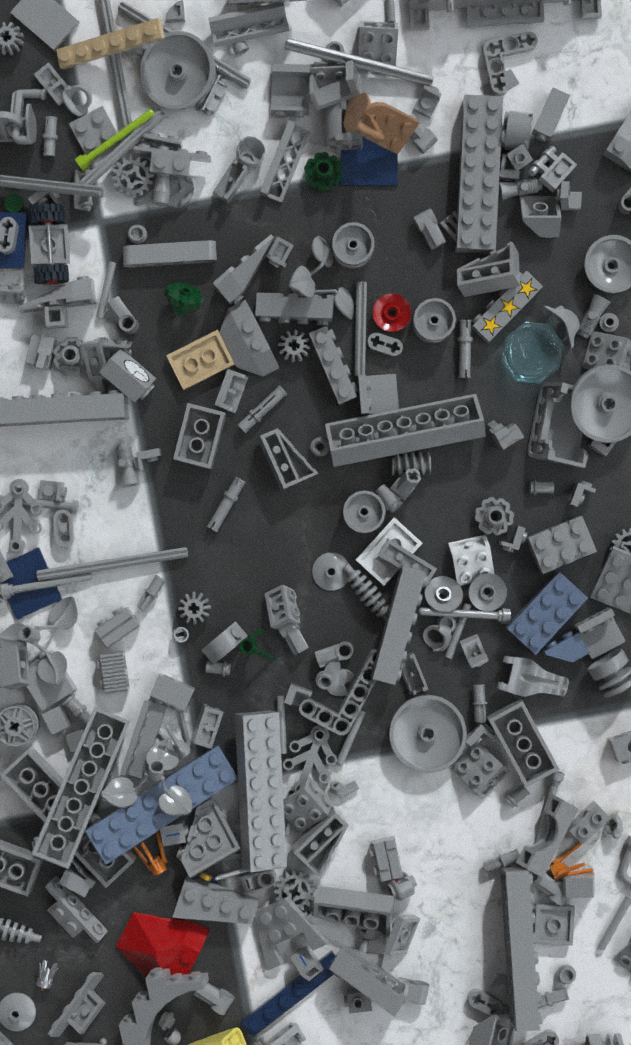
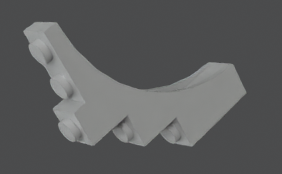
M161 967L152 969L145 979L148 991H141L132 1001L134 1014L124 1016L119 1024L123 1045H151V1031L157 1013L175 997L189 991L204 989L209 981L208 972L201 973L195 971L184 975L182 973H175L171 976L170 969H162Z

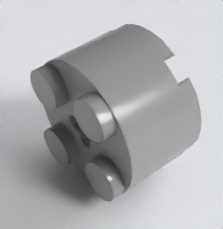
M505 112L504 129L506 131H502L501 148L512 151L523 144L528 151L533 113Z

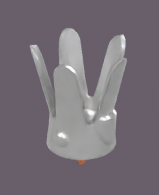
M43 960L42 967L39 963V977L37 978L36 985L41 987V991H43V988L48 989L51 987L53 977L58 968L56 969L57 963H54L51 969L46 968V960Z

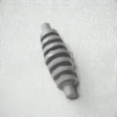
M347 564L343 570L348 574L347 581L353 580L354 582L351 585L352 589L358 587L355 591L356 595H359L361 592L363 593L359 598L362 602L367 598L368 601L364 605L368 607L372 604L373 607L370 610L372 612L377 610L376 616L378 618L381 616L386 621L389 606H383L386 602L384 598L380 601L378 600L382 595L380 592L375 595L373 594L378 588L373 586L369 589L368 587L372 582L369 580L364 583L363 581L367 577L365 575L359 577L358 575L361 571H355Z
M0 918V933H3L1 940L6 941L8 935H10L9 942H14L15 937H18L17 943H21L22 939H25V944H29L31 941L41 942L42 935L35 934L32 928L29 927L28 932L25 931V925L18 929V922H15L13 927H10L12 923L10 919L3 925L4 918Z

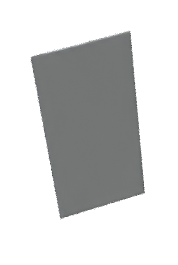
M511 69L506 71L509 84L508 90L519 84ZM498 77L495 88H499V91H502L504 85H500V77ZM489 82L480 87L484 95L495 96L491 92Z

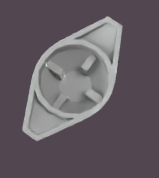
M544 306L541 311L550 332L565 348L571 350L574 347L575 334L580 327L579 319L572 311L564 309L563 306L555 309Z

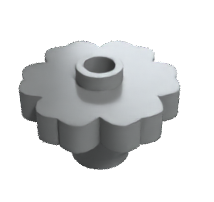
M67 337L64 343L58 342L53 350V353L57 356L53 360L59 371H65L68 376H79L81 370L87 371L80 347L82 342L79 338ZM71 354H76L75 358L71 360Z
M489 497L481 501V507L476 508L474 519L480 522L478 528L485 534L493 532L494 535H500L507 532V525L513 524L514 513L509 510L510 504L503 498L495 500L494 497ZM493 512L497 514L495 520H492L490 517Z

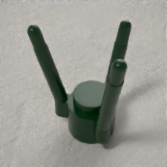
M264 628L249 634L248 638L240 642L238 651L244 654L253 653L254 655L275 659V656L257 650L258 643L254 638L265 630Z

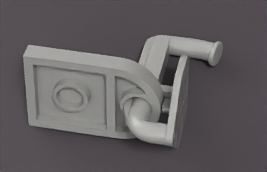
M46 89L14 91L12 94L11 111H0V142L14 141L21 145H29L36 142V118L31 104L26 105V114L23 117L24 98H41V100H45L47 96Z

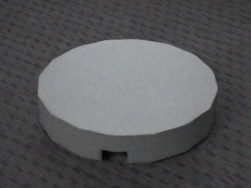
M170 176V199L167 205L169 208L184 207L193 198L195 188L190 176Z

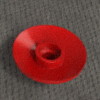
M385 294L376 301L373 307L375 323L381 329L388 332H396L403 329L411 317V308L408 301L399 294ZM390 310H393L395 312L394 317H390L388 315V312Z

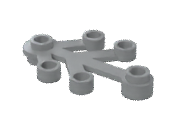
M16 479L10 484V492L0 500L2 505L0 512L5 509V505L15 498L14 507L0 518V531L14 517L13 539L9 542V549L13 553H20L25 549V542L21 539L22 518L30 526L31 533L38 534L42 531V525L36 522L22 506L23 499L31 506L30 510L34 515L41 514L43 506L37 503L28 493V483L23 479ZM17 485L22 487L21 492L16 491ZM35 505L40 507L38 513L34 511ZM35 524L39 526L37 532L33 530ZM15 542L19 544L18 549H14L13 544Z
M321 725L314 726L310 735L298 741L293 740L290 743L289 747L292 752H298L302 746L312 743L310 750L293 758H287L283 762L284 769L289 771L295 765L306 761L300 779L293 784V792L297 791L296 788L301 785L303 778L310 774L313 763L319 773L321 783L326 784L331 779L330 774L326 771L318 755L320 745L326 755V763L328 765H335L337 756L332 753L327 742L329 730ZM321 731L324 735L322 738H318L316 733ZM297 743L299 748L293 749L292 744ZM333 756L335 761L330 763L328 757ZM287 761H291L293 764L290 768L285 766ZM327 774L328 780H322L321 776Z

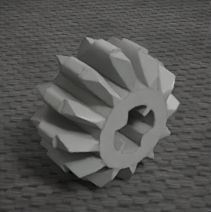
M2 22V28H0V51L4 56L7 52L13 56V50L20 52L18 46L24 45V42L21 40L24 38L23 33H20L21 29L19 26L14 27L12 22L8 26L5 22Z
M294 330V336H291L290 331H287L288 338L285 336L280 337L285 343H278V347L284 348L279 353L284 354L287 352L284 359L287 360L292 356V363L295 362V357H298V360L301 362V354L305 357L308 356L304 349H311V346L304 345L310 340L309 338L302 340L305 335L304 332L298 337L297 330ZM292 342H297V345L300 347L299 349L296 348V351H292V347H289V345H292Z
M192 592V599L188 594H185L187 601L183 599L179 601L185 605L184 607H178L179 611H185L180 617L183 618L187 615V623L193 618V624H197V617L201 622H204L202 614L206 617L210 615L204 611L205 609H211L210 605H204L209 599L206 598L202 601V593L196 598V592ZM192 603H196V606H199L200 609L196 611L197 613L190 610V606L193 605Z

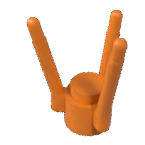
M160 831L156 832L161 858L159 856L152 857L144 842L140 844L149 860L146 859L137 846L133 847L153 876L159 875L167 869L165 864L168 861L165 857Z
M581 842L575 844L559 858L552 860L554 864L550 866L555 880H562L566 876L593 872V868L573 871L586 865L584 862L568 868L565 862L561 863L563 859L582 845Z

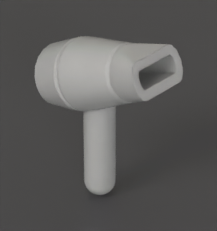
M157 174L154 189L136 199L135 205L141 206L153 199L155 205L167 206L170 199L171 175Z

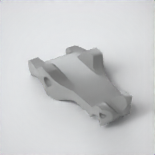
M504 656L503 662L512 664L508 683L498 682L496 688L523 697L538 693L564 696L567 693L569 685L567 677L547 672L531 659Z

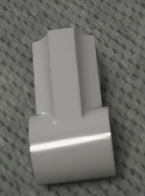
M421 123L410 137L413 140L414 146L422 154L438 141L434 133L430 129L425 128Z
M430 208L413 217L417 229L420 233L422 232L431 250L446 243L437 225V219Z
M117 296L108 301L105 307L119 324V327L127 334L135 333L139 328V323L120 297ZM128 320H132V327L126 329L125 322Z
M408 468L402 477L399 476L390 490L405 501L421 480L420 472L415 468Z
M290 622L279 627L278 630L282 637L286 639L292 653L296 655L309 648L299 630V625Z
M342 641L339 644L315 651V655L321 668L330 662L349 659L353 654L354 648L350 642ZM341 646H348L350 653L342 655L339 650Z
M546 873L543 877L535 874L533 886L547 894L552 901L562 906L567 897H563V882L560 880L556 881Z
M208 982L204 989L195 990L193 994L208 1003L220 1015H225L235 999L228 991L224 989L219 990Z

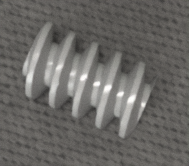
M413 451L410 452L409 457L406 453H402L401 457L399 454L392 457V475L395 474L396 470H398L399 475H402L403 470L407 471L408 468L421 470L422 475H425L426 470H428L431 475V456L429 451H426L424 457L421 451H418L416 457Z

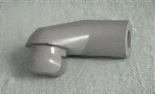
M355 780L347 785L338 781H333L330 784L331 791L342 797H346L359 789Z

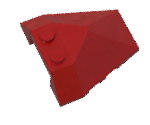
M133 912L116 948L145 977L148 976L152 969L158 967L170 969L171 976L175 973L189 974L210 929L190 920L184 921L171 917L164 918L157 915Z

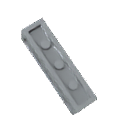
M284 2L208 18L214 47L290 31ZM284 23L281 26H274L275 24ZM220 36H226L225 38H222V39H217V38H216V37H220Z
M288 120L260 190L262 196L282 203L310 135V131L297 127L296 122ZM295 131L305 135L303 141L294 144L292 139ZM294 149L297 155L296 158L287 162L286 152ZM287 166L290 172L289 176L280 180L278 171ZM280 184L283 190L280 197L270 194L272 187Z
M145 700L143 702L120 772L121 775H132L140 779L144 777L148 767L146 756L149 750L155 746L168 707L167 705L153 700Z

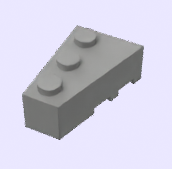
M512 241L507 243V247L499 251L494 250L490 252L491 255L481 260L478 258L457 269V286L464 297L520 286L519 253Z
M278 428L259 436L258 441L281 491L319 474Z
M332 806L329 816L312 825L291 845L293 853L318 878L322 877L327 863L330 862L335 848L338 847L349 826L346 819Z

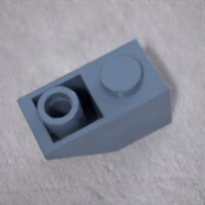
M572 631L562 635L563 639L558 642L553 640L545 645L546 648L542 650L545 655L569 662H575L589 654L579 633H573Z

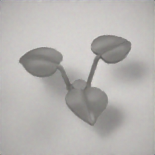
M317 235L312 241V252L320 262L319 266L311 272L304 266L298 267L292 275L289 287L292 288L294 294L303 295L306 298H311L314 294H335L334 302L343 315L352 320L354 302L348 290L344 287L338 288V291L335 289L315 290V283L311 276L324 265L331 267L333 264V253L329 244L321 236Z
M72 596L64 598L52 607L49 613V620L54 623L53 625L35 626L32 628L22 623H15L0 633V645L2 648L15 644L27 647L28 642L41 650L47 657L39 662L37 668L38 675L43 681L53 685H57L63 680L67 671V660L61 652L55 651L50 655L48 651L38 644L41 638L39 630L54 629L57 626L62 630H67L74 626L78 618L75 598Z
M170 738L160 741L149 750L146 756V762L149 766L148 772L145 773L135 788L131 780L119 777L112 780L101 792L102 797L109 804L121 808L129 807L137 800L135 792L149 778L154 782L161 781L165 794L159 798V807L165 814L171 816L188 815L192 810L191 798L184 788L177 785L172 786L169 791L166 788L165 777L163 776L164 771L173 770L179 762V756L174 751L175 748Z

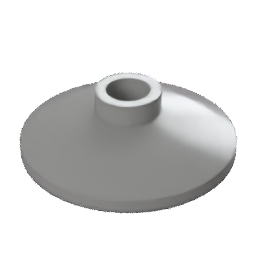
M325 553L318 557L313 565V578L317 585L325 590H338L348 582V574L343 568L349 563L338 553ZM329 568L335 569L334 575L328 574Z
M481 574L471 582L469 587L470 601L477 609L482 611L498 609L507 597V588L504 581L495 574ZM485 588L490 589L488 594H484L483 591Z
M438 576L430 580L424 592L428 605L439 612L455 610L461 604L463 598L460 585L454 579L446 576ZM439 595H444L446 599L440 598Z
M11 993L0 1002V1022L5 1028L11 1031H22L33 1023L36 1016V1007L29 996L23 993ZM12 1012H18L19 1016L14 1017Z

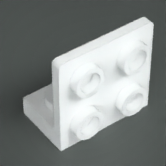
M486 535L448 543L453 559L456 581L460 586L471 584L481 574H494L491 549Z

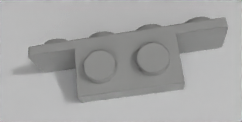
M147 144L133 146L135 154L151 156L150 173L189 177L191 161L211 163V156L207 155L205 151L189 153L187 149L182 148L173 151L165 146H158L157 149L150 148V145Z
M55 876L45 886L47 891L57 900L47 911L72 938L84 929L98 943L108 930L70 889L59 884L60 878Z
M93 972L86 977L84 985L75 992L71 1003L65 1006L60 1018L52 1024L51 1030L48 1033L50 1037L61 1036L69 1024L79 1034H84L106 1004L93 991L104 976L101 972Z

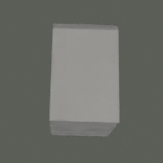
M594 872L563 877V897L594 898Z

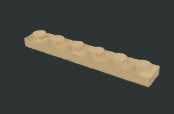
M159 18L56 49L59 67L64 70L165 39L162 21Z

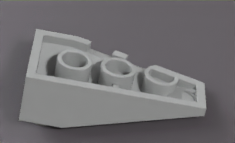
M631 111L603 153V156L630 173Z

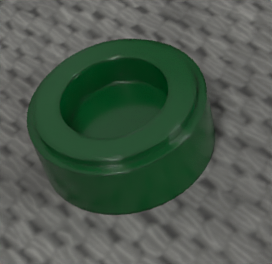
M9 194L4 200V206L10 213H20L24 208V200L18 194Z

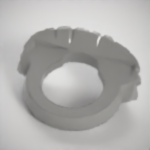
M68 85L67 88H64L62 99L67 109L77 116H83L88 113V107L92 103L90 91L82 85H75L73 87ZM80 90L86 94L87 101L84 105H75L73 103L72 96L75 91Z
M431 625L423 632L424 641L432 647L433 652L444 651L451 642V630L445 625ZM435 629L439 631L443 636V642L432 641L428 635L429 630Z

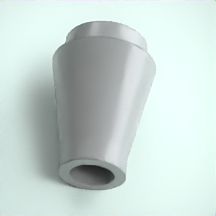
M385 484L376 490L387 511L389 510L393 513L403 505L401 498Z

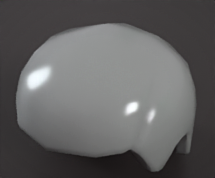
M247 136L239 142L236 148L237 161L248 168H255L263 161L266 148L261 140L256 137Z

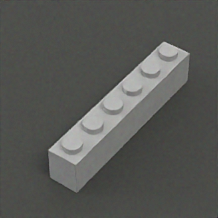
M403 565L400 567L372 669V679L395 685L396 680H400L402 674L400 665L401 662H405L407 651H405L406 643L409 644L412 637V632H410L411 625H415L417 619L416 607L420 606L422 601L420 592L427 583L428 577L425 576V571Z

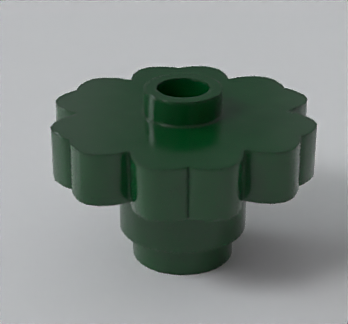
M327 152L316 153L314 159H308L304 167V171L307 174L305 180L311 188L318 187L320 192L331 191L333 185H339L343 177V173L340 170L342 164L335 155L329 157ZM321 170H326L327 173H324V174H323V173H320V171H321Z
M175 282V284H168L164 295L167 297L166 301L171 304L172 313L180 317L186 316L194 308L200 309L204 300L201 296V291L196 287H189L186 283Z

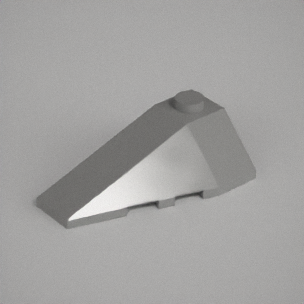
M272 235L257 245L251 251V256L246 255L241 258L237 264L238 267L233 268L231 266L213 282L215 289L230 306L233 303L235 305L244 298L243 294L246 292L274 240Z
M89 276L77 277V280L71 281L19 306L18 311L20 313L44 311V307L64 305L68 308L97 304L94 280L92 278L89 279Z

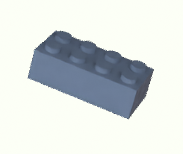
M556 571L505 628L536 655L588 597L561 572Z

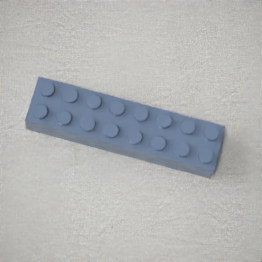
M215 745L212 749H209L165 777V784L168 791L174 785L184 788L191 798L193 809L236 781L238 777L219 746ZM161 781L137 795V800L133 805L124 808L119 807L85 829L105 864H108L180 817L165 814L160 809L159 798L165 794Z

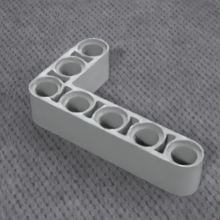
M374 648L369 652L337 712L311 698H303L298 704L301 715L338 735L347 734L376 682L372 678L365 679L363 674L366 670L373 669L374 662L372 658L377 653L378 648ZM363 687V695L356 696L354 694L355 689ZM305 703H311L313 707L311 711L305 712L302 710V706ZM348 704L355 705V710L352 713L345 711V707ZM322 712L329 713V718L326 721L319 719V715ZM339 721L346 722V727L342 730L336 728V724Z

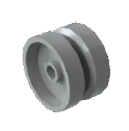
M357 222L342 225L335 232L332 239V253L335 260L341 266L349 269H357L366 265L374 252V237L371 231L365 225ZM350 243H354L356 247L351 248Z
M427 299L418 306L413 315V330L417 337L424 342L439 343L448 338L455 328L456 316L452 306L443 299ZM431 318L438 320L436 324L431 322Z
M365 490L349 496L343 508V516L347 525L354 531L361 533L372 532L379 528L384 521L386 513L381 498L375 493ZM362 508L368 510L367 515H361L360 511Z

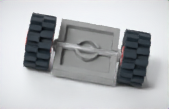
M60 204L33 205L29 208L30 224L36 226H28L31 266L37 265L33 267L34 283L42 285L68 283L69 268L68 265H64L70 264L68 225H60L65 223L64 206Z

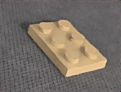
M218 330L166 355L183 390L235 365Z

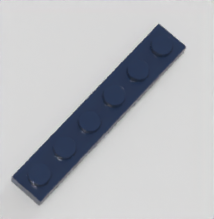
M332 950L319 959L324 970L313 979L308 981L299 975L241 1020V1023L252 1037L256 1036L334 975L329 969L336 956Z

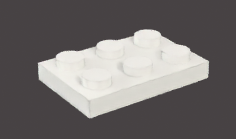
M395 517L356 559L383 585L400 569L377 555L387 538L412 554L422 545V542Z

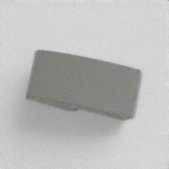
M48 62L33 75L55 102L61 105L64 101L62 99V92L64 88H67V84Z

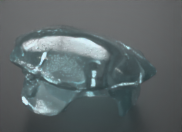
M527 321L506 336L501 360L514 381L539 384L559 369L564 345L551 324Z

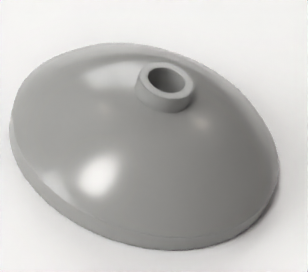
M608 235L598 239L590 246L585 256L584 269L588 280L594 287L607 293H619L631 287V240L619 235ZM608 263H612L614 269H609Z

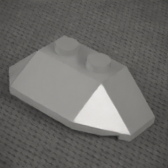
M246 300L228 308L219 333L236 367L262 377L279 369L278 363Z

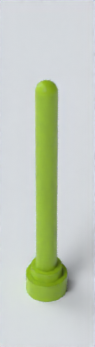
M151 109L146 111L89 154L79 155L75 158L83 172L90 168L91 161L152 118L154 111Z

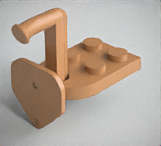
M361 93L349 100L344 119L346 131H358L366 139L396 154H399L420 124L414 117L384 102L371 103L366 93Z

